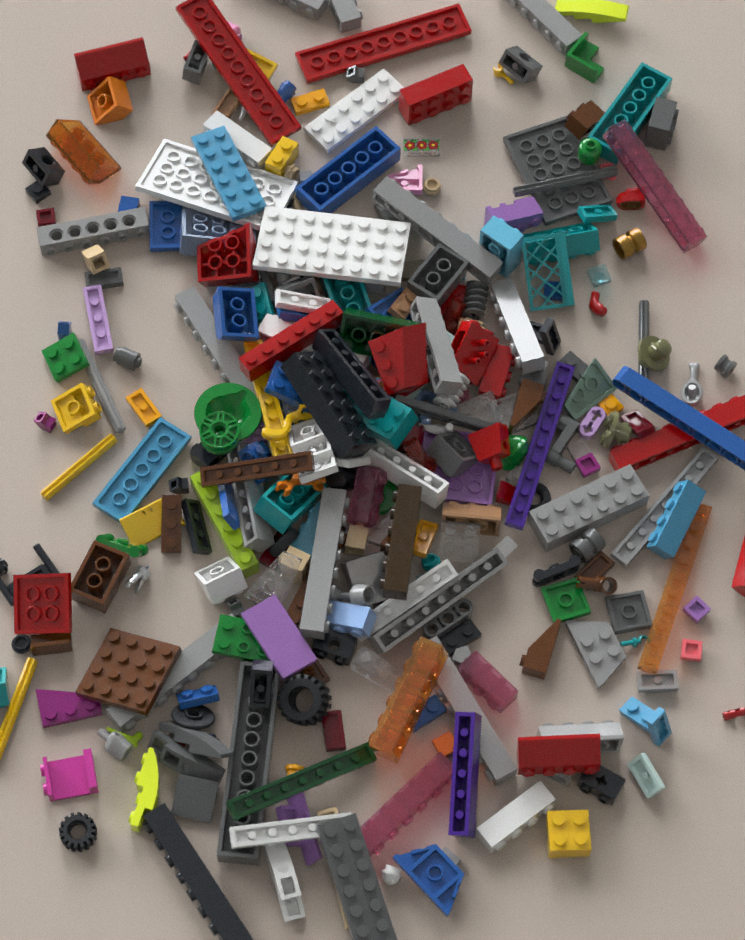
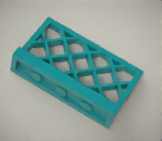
M565 231L524 237L522 250L530 311L575 306ZM555 238V246L551 251L542 245L546 239ZM534 241L539 246L531 253L526 249L525 242ZM540 247L549 252L543 261L535 256ZM550 255H553L558 260V264L554 269L545 264ZM532 257L541 263L535 272L528 266ZM543 265L552 271L546 279L537 274ZM553 273L560 277V283L556 288L547 282ZM535 275L544 281L538 290L531 286V280ZM545 283L554 289L548 298L539 292ZM557 291L562 295L563 303L555 304L550 298ZM537 294L546 299L542 306L534 307L533 299Z

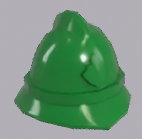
M509 435L510 455L501 459L503 470H515L524 460L529 449L528 439L525 436Z

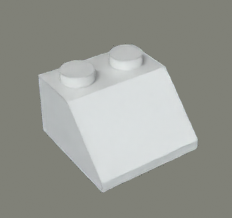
M229 556L194 573L207 599L213 605L224 602L226 598L232 595H239L244 589L248 588L240 567Z

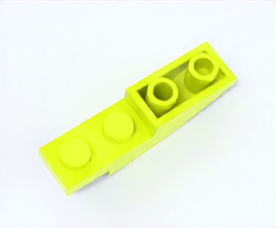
M149 747L147 753L143 754L141 772L137 771L134 780L137 791L140 792H138L135 801L137 807L135 812H131L128 823H130L131 830L140 833L144 822V815L157 808L159 798V770L154 749Z

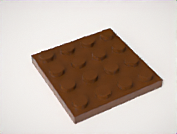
M110 628L75 693L81 698L148 716L182 650L177 645Z

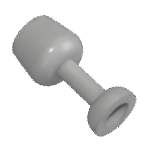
M364 584L354 585L350 592H342L340 588L336 587L335 596L331 597V600L338 602L350 600L351 604L370 606L375 602L376 592L372 586Z

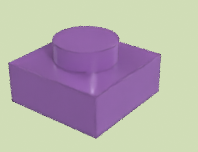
M695 596L683 607L682 611L697 624L710 612L711 608L698 596Z

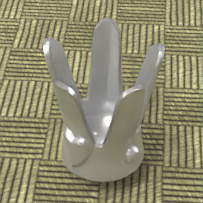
M139 565L134 573L124 578L123 581L133 575L125 584V587H130L140 579L134 591L137 594L143 583L151 576L147 570L149 566L144 568Z

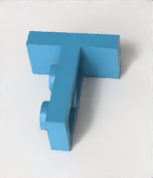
M632 696L619 709L622 716L651 735L652 742L658 747L672 734L666 711L661 707L654 711Z

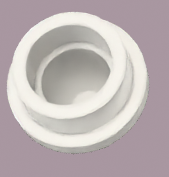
M386 864L385 869H382L383 881L388 885L396 884L400 877H402L400 875L402 869Z

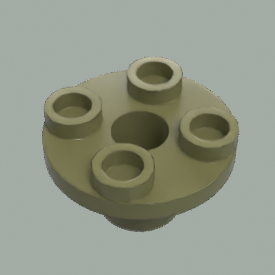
M646 336L638 342L639 364L654 372H660L667 368L672 352L671 344L667 340L659 339L655 336Z
M617 411L610 412L604 421L606 430L605 433L601 434L599 444L607 449L610 447L612 440L617 441L619 444L627 443L632 435V427L629 426V423L618 422L619 412Z

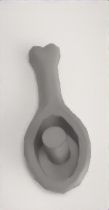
M691 362L689 364L690 378L681 390V397L689 406L697 405L703 396V389L697 381V373L700 368L699 363L694 364Z

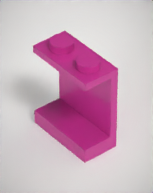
M91 748L83 749L84 755L48 762L47 757H42L43 764L40 765L41 776L46 778V783L43 784V791L45 796L48 795L50 802L99 793Z

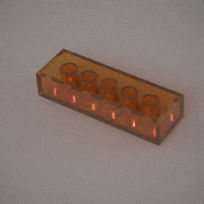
M422 636L419 641L414 643L412 647L413 654L410 659L406 660L403 667L404 672L396 680V689L393 695H390L387 699V708L384 714H380L377 720V729L371 733L368 740V746L375 754L397 764L449 657L443 645Z

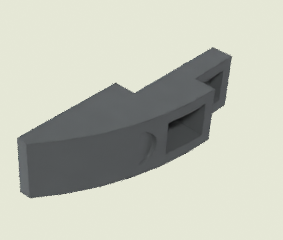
M159 729L153 731L147 748L151 747L154 749V752L160 756L159 762L180 774L221 783L226 769L205 755L190 753L188 749Z

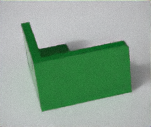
M585 31L566 54L565 67L594 84L604 72V68L591 61L599 52V47L588 41L589 33Z

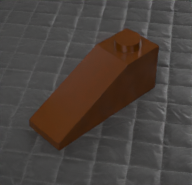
M522 379L508 427L509 435L537 410L539 403L543 404L546 393L543 392L544 384Z
M557 619L528 648L526 655L522 654L519 665L523 667L522 674L545 680L561 619Z

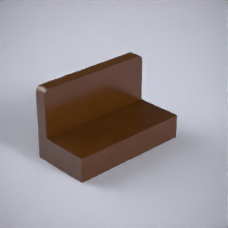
M71 633L31 635L30 646L33 656L73 652Z

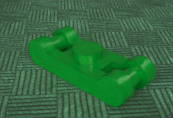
M111 533L98 535L95 541L127 553L131 557L145 556L149 550L145 544L132 545L129 544L127 539H115Z

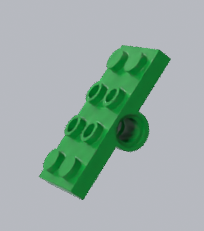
M220 614L212 654L241 659V661L253 662L254 659L270 661L242 618Z

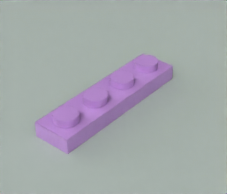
M101 285L84 287L83 292L95 355L114 352Z

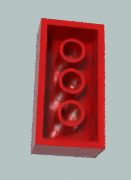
M461 64L399 89V111L409 126L417 124L426 118L434 117L443 111H449L458 105H464L472 100L473 79L465 65Z

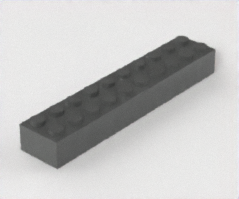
M241 661L230 750L234 752V757H229L217 860L222 863L259 866L261 846L232 849L229 828L264 823L265 809L233 821L225 803L269 782L278 705L277 696H279L278 691L281 678L273 667L270 708L249 706L253 662Z

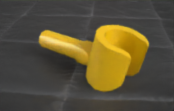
M499 63L497 64L498 69L493 67L495 77H502L511 85L514 84V81L504 72V67Z

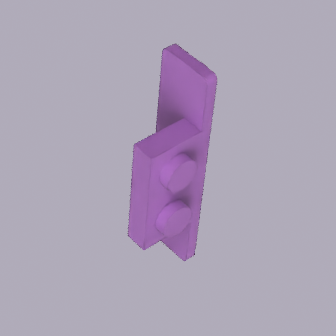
M304 792L287 799L289 805H280L275 808L278 821L311 817ZM317 839L285 843L286 847H301L307 866L322 859Z

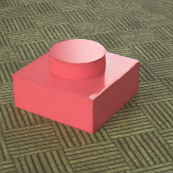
M682 639L680 660L700 662L703 641Z

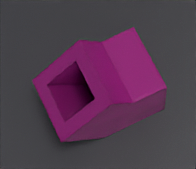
M39 412L34 419V422L41 429L49 433L52 432L57 424L56 419L47 412Z

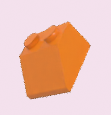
M107 77L87 95L93 121L97 126L123 120L133 111L125 81L114 77Z

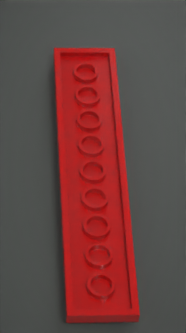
M187 0L175 7L176 12L270 146L278 143L282 136L289 137L301 130V125L213 0Z
M458 3L295 52V57L306 83L309 84L345 73L347 68L354 65L358 68L471 35L472 30Z

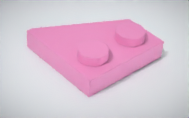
M423 164L417 165V169L411 171L405 169L399 173L387 175L390 179L396 180L405 190L411 191L413 195H422Z

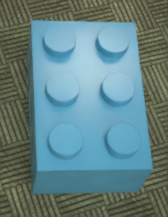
M493 215L480 230L479 244L483 245L492 255L500 258L503 265L499 274L508 278L520 264L524 235L518 229L509 226L503 219Z

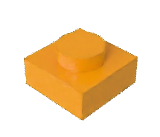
M610 394L597 404V407L604 409L605 417L609 416L610 412L617 411L620 413L624 410V406L613 394Z

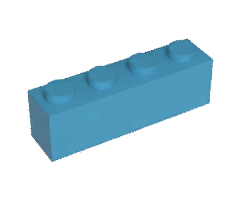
M690 480L680 481L674 486V493L666 502V509L663 515L658 518L655 531L648 538L647 548L663 559L674 558L706 494L705 490Z

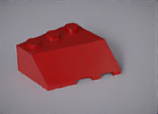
M250 222L237 230L229 231L226 235L219 238L216 237L197 246L198 283L204 287L258 282L257 270L253 269L257 245Z
M426 322L402 327L368 342L388 396L395 397L396 394H403L428 383Z

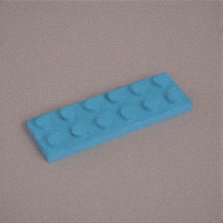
M225 125L192 136L191 142L232 221L234 222L264 211L267 205Z
M160 417L93 501V506L120 523L119 519L138 509L192 440L191 435Z

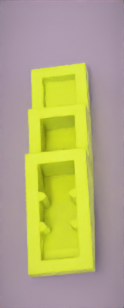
M557 0L555 9L562 16L573 15L575 20L591 19L593 23L626 22L629 6L605 0Z

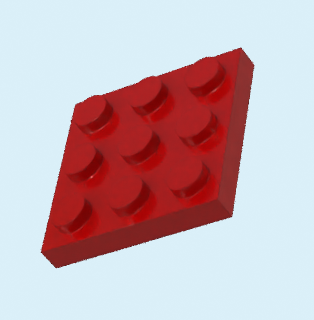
M71 573L13 575L14 634L73 633Z

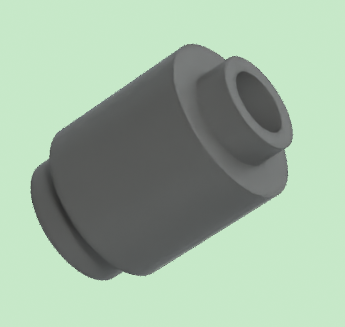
M118 347L114 353L113 361H116L120 366L134 371L141 366L142 358L141 354L126 347Z

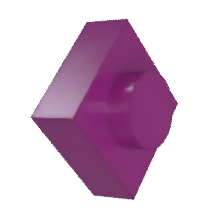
M592 452L575 459L574 462L583 478L599 472L601 469Z

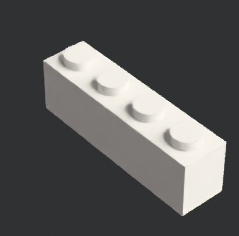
M216 111L203 124L204 132L225 125L244 163L262 170L265 167V161L272 152V148L219 111Z
M539 781L477 827L475 834L490 853L494 850L500 851L506 846V841L510 838L516 839L522 834V829L526 826H533L539 820L538 817L542 814L546 815L547 811H552L556 799L545 785Z

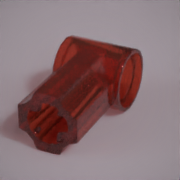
M454 297L451 298L444 314H442L446 330L453 336L457 331L458 322L467 305Z
M417 437L411 438L403 444V448L411 460L429 471L435 472L437 467L436 460L431 456L428 457Z

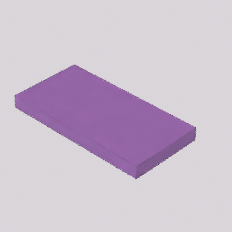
M276 595L241 613V617L268 659L274 661V668L282 681L317 662L316 656Z

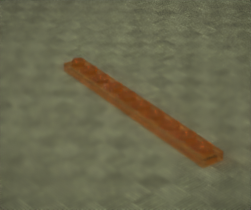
M700 504L676 552L637 667L639 670L653 675L657 674L712 510L711 506Z

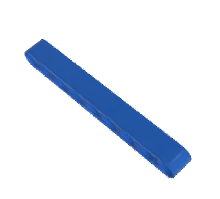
M623 366L612 380L613 385L617 389L745 470V441L628 366Z

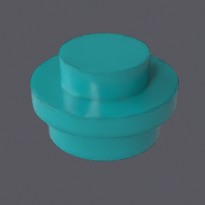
M433 553L428 554L426 558L422 559V567L426 572L441 563L439 556Z

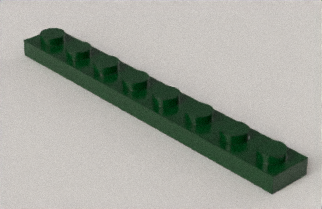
M368 741L226 801L225 804L233 821H237L375 762L377 757Z

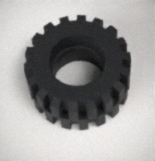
M298 674L296 677L292 676L289 678V682L284 681V688H280L278 691L281 693V696H277V701H280V704L277 706L278 709L282 710L281 715L286 717L287 721L301 726L316 725V722L323 721L322 717L329 714L327 709H331L332 705L329 704L332 696L328 695L330 690L328 687H325L326 684L319 680V678L306 674ZM307 688L312 692L313 703L307 711L300 712L296 706V697L300 691Z

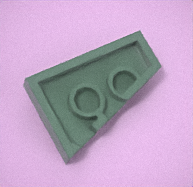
M596 358L592 360L562 406L573 420H577L617 389Z

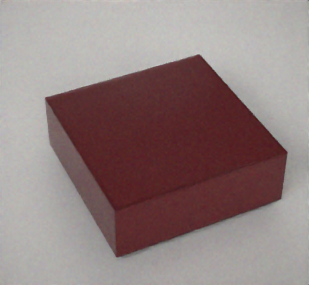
M54 207L36 210L38 227L57 224Z

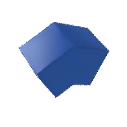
M58 322L57 335L59 340L72 333V322Z

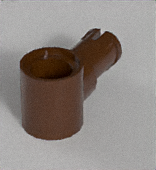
M577 577V581L583 582L576 583L577 588L591 589L594 592L607 595L613 594L617 590V582L612 577ZM607 580L609 581L610 586L608 590L605 591L603 588V583Z

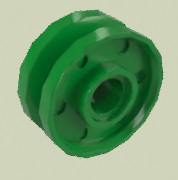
M224 411L208 414L199 426L200 441L209 453L215 455L231 453L240 442V426L237 419L232 414ZM219 431L224 432L222 435L216 434Z

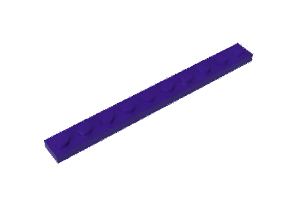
M559 361L556 363L504 523L506 526L521 531L524 528L575 369L573 366Z

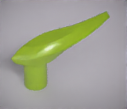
M106 727L111 733L119 732L133 747H138L137 742L144 737L140 731L131 736L116 729Z

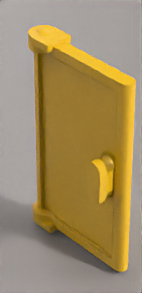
M162 498L119 519L130 544H147L161 536ZM182 517V526H184L186 524L185 520Z

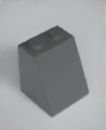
M383 551L341 562L349 588L351 589L356 584L372 586L376 592L374 603L381 602V604L389 599L383 598V590H379L381 578H385L386 573L382 572L383 561L386 560Z

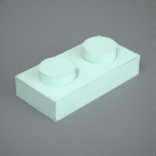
M646 753L639 754L627 764L647 799L654 797L666 788Z

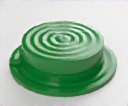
M221 383L208 388L200 395L194 408V418L198 429L202 420L210 413L224 411L232 414L240 426V441L251 436L256 431L261 420V406L256 395L245 386L236 383ZM219 431L216 434L222 435L224 432Z

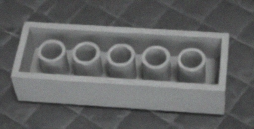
M631 464L529 511L527 521L545 552H548L580 537L590 527L597 529L646 506L649 493Z

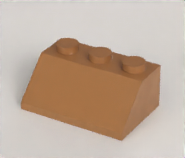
M455 501L443 502L441 531L499 536L501 507L495 505L480 506L475 503L459 504Z

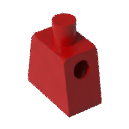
M497 422L467 435L479 462L486 465L490 464L492 471L503 469L501 459L510 455L507 425Z

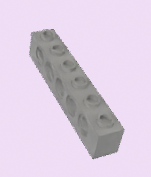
M145 207L36 228L42 256L150 235Z

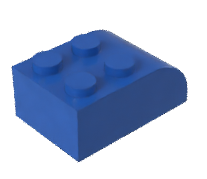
M218 286L212 298L217 339L257 342L259 331L254 289Z

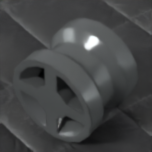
M724 354L716 363L714 370L722 372L723 376L727 378L736 368L737 362L729 360V357Z

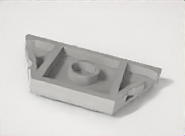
M567 620L565 625L597 689H600L605 681L612 676L617 667L624 662L626 655L609 622Z

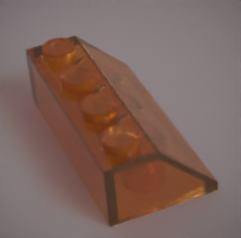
M56 119L46 134L51 145L60 151L61 156L71 164L72 169L77 171L81 175L82 180L87 184H100L122 168L80 120Z

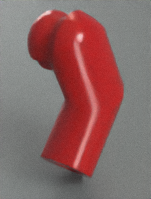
M593 291L591 292L589 309L596 315L603 317L607 314V308L599 302L600 293Z

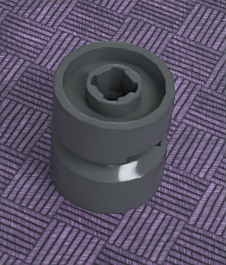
M591 527L581 534L580 539L576 538L569 544L571 553L579 556L583 564L592 559L594 553L597 554L606 547L603 537L597 530Z

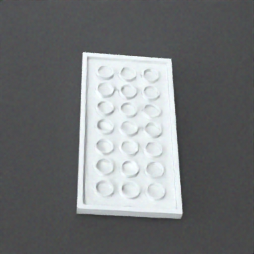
M164 139L137 182L136 191L233 222L196 149ZM246 165L266 205L286 208L298 186V181ZM264 211L234 221V223L244 226V224L250 222L252 229L260 231Z
M266 206L253 260V269L401 287L411 223Z

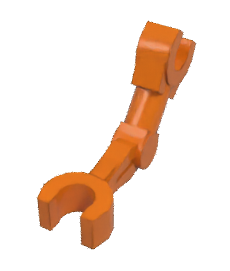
M294 474L288 481H279L275 491L283 489V496L286 497L290 495L293 486L299 484L313 485L316 491H323V484L319 483H326V477L324 476L301 484L299 475Z

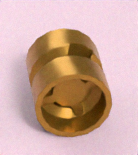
M636 227L626 232L625 235L622 234L614 238L612 241L616 254L622 260L633 256L634 252L638 253L647 248V242L643 233Z

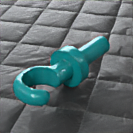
M641 635L638 639L633 637L630 641L620 642L621 647L630 645L637 647L638 644H641L642 638L646 639L647 645H649L650 639L645 635Z

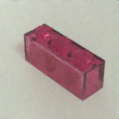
M358 466L347 521L352 525L376 528L380 517V505L383 502L384 485L387 483V472L380 467Z
M477 651L473 652L459 665L458 672L465 683L468 682L478 696H483L492 710H497L501 713L517 699L518 690Z

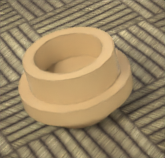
M296 164L288 165L284 170V177L295 180L299 175L300 169H298Z
M429 178L424 182L423 190L428 195H437L441 191V184L436 178Z

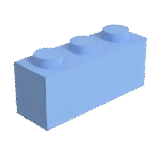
M330 600V603H333L332 615H328L327 621H330L329 629L343 634L350 633L359 638L362 636L370 637L377 617L370 607Z

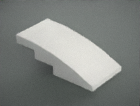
M314 418L292 425L288 435L293 453L313 451L315 471L298 473L301 484L338 472L334 450Z

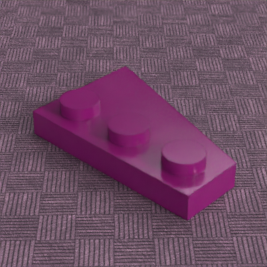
M35 689L43 729L103 715L99 702L78 697L75 692Z

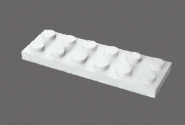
M382 69L306 125L304 132L328 154L399 101V89L404 87L385 69Z

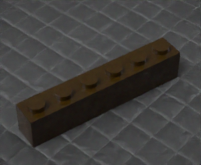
M399 484L398 491L394 490L393 502H396L395 508H391L390 513L393 525H389L387 535L391 539L390 543H386L385 554L388 555V559L383 561L382 572L386 573L385 578H381L379 589L383 590V598L407 600L422 486Z

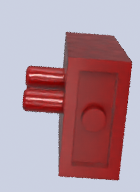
M475 320L462 321L451 343L459 372L470 380L468 386H478L499 342V339L494 336L492 331L480 327L481 324Z

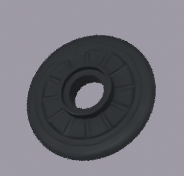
M178 705L171 712L173 721L187 729H205L215 722L213 711L204 705L182 710Z

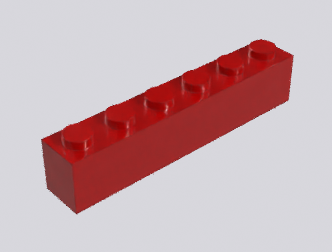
M332 299L238 358L240 370L250 382H253L272 370L276 360L283 363L294 352H301L312 345L319 329L334 328L336 330L341 327L343 311Z

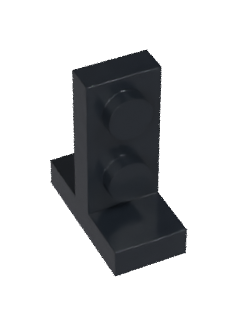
M547 317L543 324L530 321L539 344H543L546 353L553 356L561 343L554 318Z

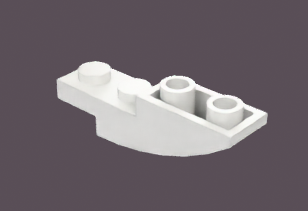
M286 844L263 845L284 922L306 917L301 900L300 887Z

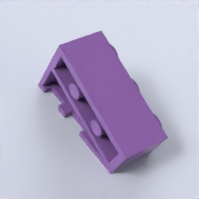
M533 196L514 200V204L506 205L504 202L499 204L500 207L492 208L487 206L485 209L484 226L494 215L497 218L503 219L509 226L518 229L521 233L530 227H537L542 223L543 211Z

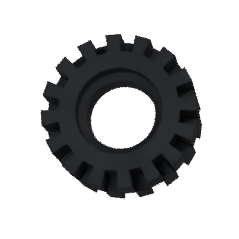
M77 812V815H74V813H71L70 817L66 816L64 818V822L61 821L59 836L62 844L68 850L82 852V849L87 851L90 845H94V840L96 841L97 829L95 822L91 817H88V814L84 813L82 815L81 812ZM81 825L86 829V834L83 838L74 839L71 837L70 831L74 826Z

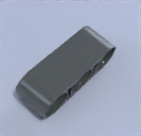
M466 598L459 599L425 623L423 628L424 640L427 641L435 636L440 638L469 620L473 611L472 602ZM466 608L468 612L463 613L459 609ZM451 619L453 622L445 623L443 620ZM433 629L437 631V633L429 634L427 631Z

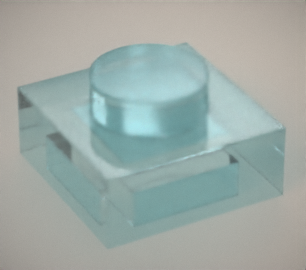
M605 264L587 270L594 288L611 283L612 278Z

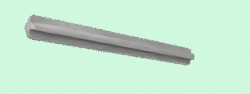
M83 338L79 339L90 363L86 367V371L115 432L122 433L126 426Z

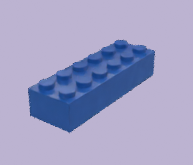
M375 126L296 187V198L308 211L333 213L400 161L401 148L381 129Z

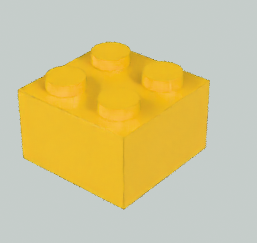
M588 810L547 811L545 821L548 858L589 857L591 853V837Z

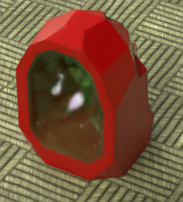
M627 188L625 192H621L616 197L617 207L622 210H639L644 208L645 188Z

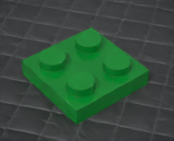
M74 332L41 350L57 383L90 365Z
M577 577L541 587L540 591L552 623L557 619H561V623L567 620L591 614L583 589L576 587V583H580V581H577Z

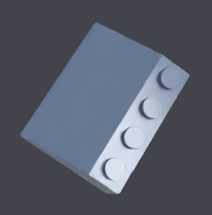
M182 206L180 254L197 256L198 245L226 235L229 231L237 230L243 227V225ZM252 229L253 234H254V238H255V242H256L255 229Z

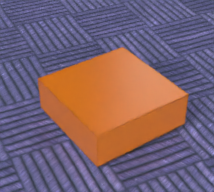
M450 731L432 740L441 759L453 754L454 737Z

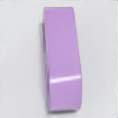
M593 407L589 410L578 431L582 439L591 440L596 435L605 420L604 409ZM596 414H600V417H597L596 420L593 421V416ZM590 425L591 430L585 433L584 429L586 430Z

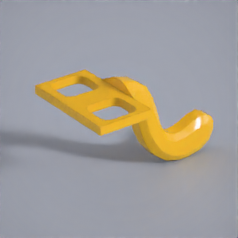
M299 404L297 411L287 414L281 430L265 427L261 434L263 438L269 441H280L288 436L293 422V425H295L299 420H309L313 417L310 413H301L302 409L306 408L305 404Z

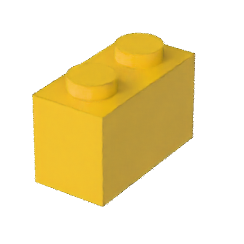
M282 136L265 161V171L284 177L285 168L288 165H292L299 155L298 143Z

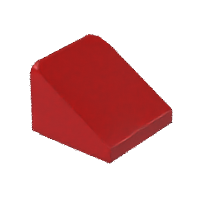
M501 480L496 502L510 506L516 487Z

